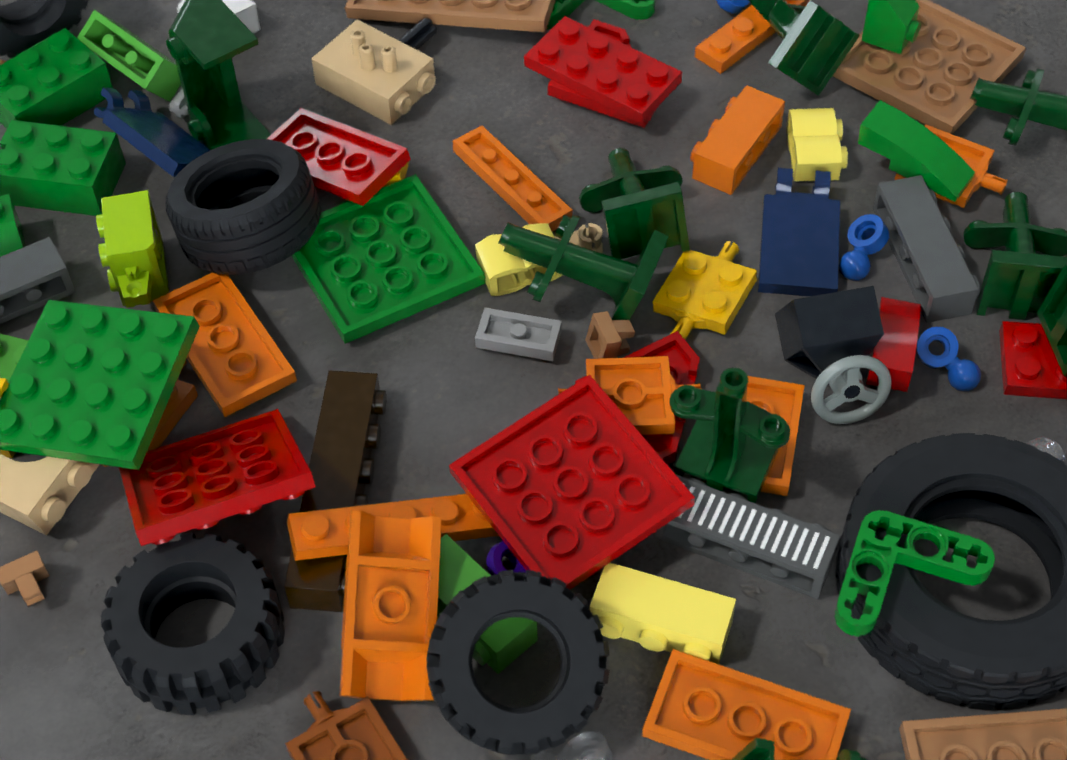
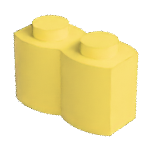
M833 108L789 109L786 130L794 181H815L816 171L831 172V180H839L841 169L847 168L848 162L847 147L840 144L843 136L842 120L836 119Z
M547 223L528 224L522 227L555 238ZM502 234L487 236L475 244L477 263L485 273V283L491 296H502L519 291L527 285H531L537 271L545 274L547 268L504 252L505 247L498 244ZM554 272L551 281L556 280L563 275Z

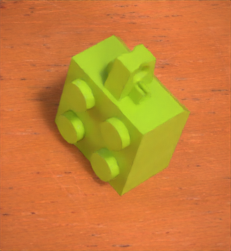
M145 190L101 198L102 214L96 215V222L100 238H104L105 243L98 244L102 266H110V269H107L111 292L118 291L123 306L127 308L150 304L152 300L169 293L164 243L149 191Z

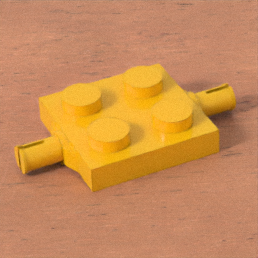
M726 241L716 257L694 250L682 253L653 300V312L671 317L678 322L670 334L678 331L686 340L694 328L708 329L724 335L727 333L757 281V270L732 262L740 250L736 243L733 242L731 245V241Z

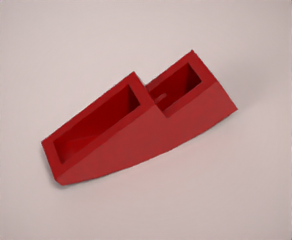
M881 297L879 313L884 335L872 350L870 357L880 360L888 368L892 380L891 389L907 392L915 361L921 304ZM869 369L866 384L879 386L878 376Z

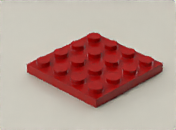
M590 374L449 464L452 476L525 570L541 572V576L550 579L556 577L567 583L566 587L569 590L695 504L694 495Z
M278 409L148 451L139 470L119 467L134 528L141 546L150 543H166L172 540L176 534L194 528H210L216 525L220 519L235 514H251L267 503L279 499H295L304 494L306 490L316 487L311 470Z

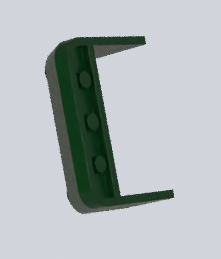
M185 0L169 29V39L166 40V45L176 61L190 116L187 126L192 137L197 141L201 140L209 150L237 141L267 139L271 135L270 132L241 101L232 57L258 45V38L222 0Z

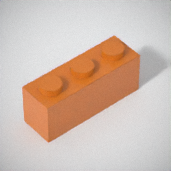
M747 85L738 97L733 96L728 102L721 119L713 121L708 136L703 142L698 141L690 156V161L693 162L692 179L732 195L782 127L785 100Z

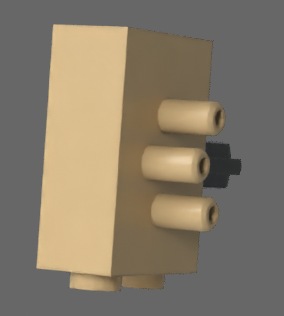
M424 18L397 40L357 19L311 58L315 83L317 86L392 125L402 115L407 114L411 107L422 96L428 94L435 85L436 78L433 58L418 51V49L436 34L437 28L431 19Z

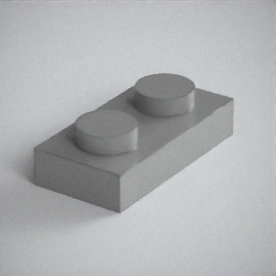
M484 308L475 336V348L553 361L562 332V321Z

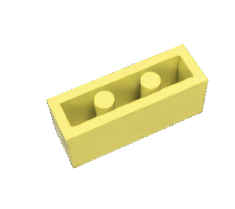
M609 563L603 568L590 604V611L593 616L598 615L603 626L600 628L601 633L607 638H625L638 642L644 648L655 652L663 650L672 652V649L720 664L733 621L736 599Z

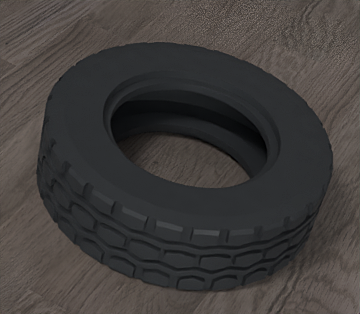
M957 433L923 439L919 443L914 442L895 451L893 456L889 455L873 468L872 473L866 476L857 489L856 495L853 496L837 554L836 578L838 580L836 586L838 595L843 585L861 523L866 515L877 510L892 512L928 524L952 518H974L995 523L1024 540L1035 551L1047 572L1051 595L1050 601L1045 606L1021 618L994 621L974 618L951 609L936 599L923 586L913 568L894 563L877 623L874 629L867 635L858 636V641L871 657H875L879 661L878 664L897 679L900 678L906 682V685L925 695L929 694L936 697L937 700L958 706L960 704L968 705V708L993 710L994 708L1001 707L1003 710L1025 707L1030 702L1036 704L1056 696L1058 690L1064 692L1067 689V466L1063 461L1051 454L1036 449L1037 447L1017 440L1012 441L1006 439V437L989 434L975 435V433ZM877 528L874 538L884 540L886 530ZM901 534L898 547L904 548L907 538L906 534ZM864 563L856 568L857 574L866 581H877L882 577L881 571L873 564ZM857 594L854 607L851 610L852 618L860 619L867 596Z

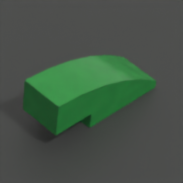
M882 100L876 104L860 125L858 144L890 159L889 169L906 178L922 175L928 189H932L934 192L954 202L957 201L974 178V170L942 139L918 121Z

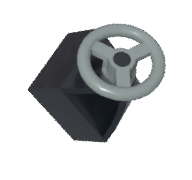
M874 286L793 299L775 313L784 360L816 378L811 391V403L814 411L822 419L835 424L855 423L871 416L885 403L892 385L890 372L880 360L869 356L884 335ZM860 368H867L876 373L879 379L878 390L867 388L864 385ZM829 384L833 394L824 399V391ZM856 400L867 402L862 407L852 411H833V409L844 402Z

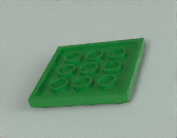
M416 174L382 187L364 206L348 201L321 212L318 226L310 240L299 251L291 255L345 344L485 284V273Z
M48 300L8 382L9 386L0 399V450L139 470L200 325L195 317Z

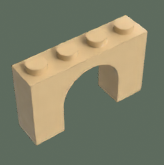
M0 454V512L47 536L56 522L64 516L66 509L80 490L88 484L92 474L100 464L46 457L32 462H19Z

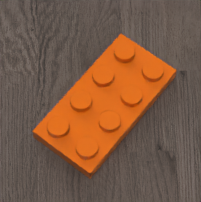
M212 272L152 300L156 312L193 316L197 320L200 327L188 353L187 360L224 417L297 382L294 369L229 275Z
M672 649L643 726L642 737L708 760H731L756 737L774 741L775 760H836L851 709Z

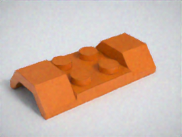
M351 510L345 574L340 696L361 700L368 697L370 700L400 702L434 700L429 687L427 653L430 638L437 622L442 517L428 516L409 519L374 516L361 510Z

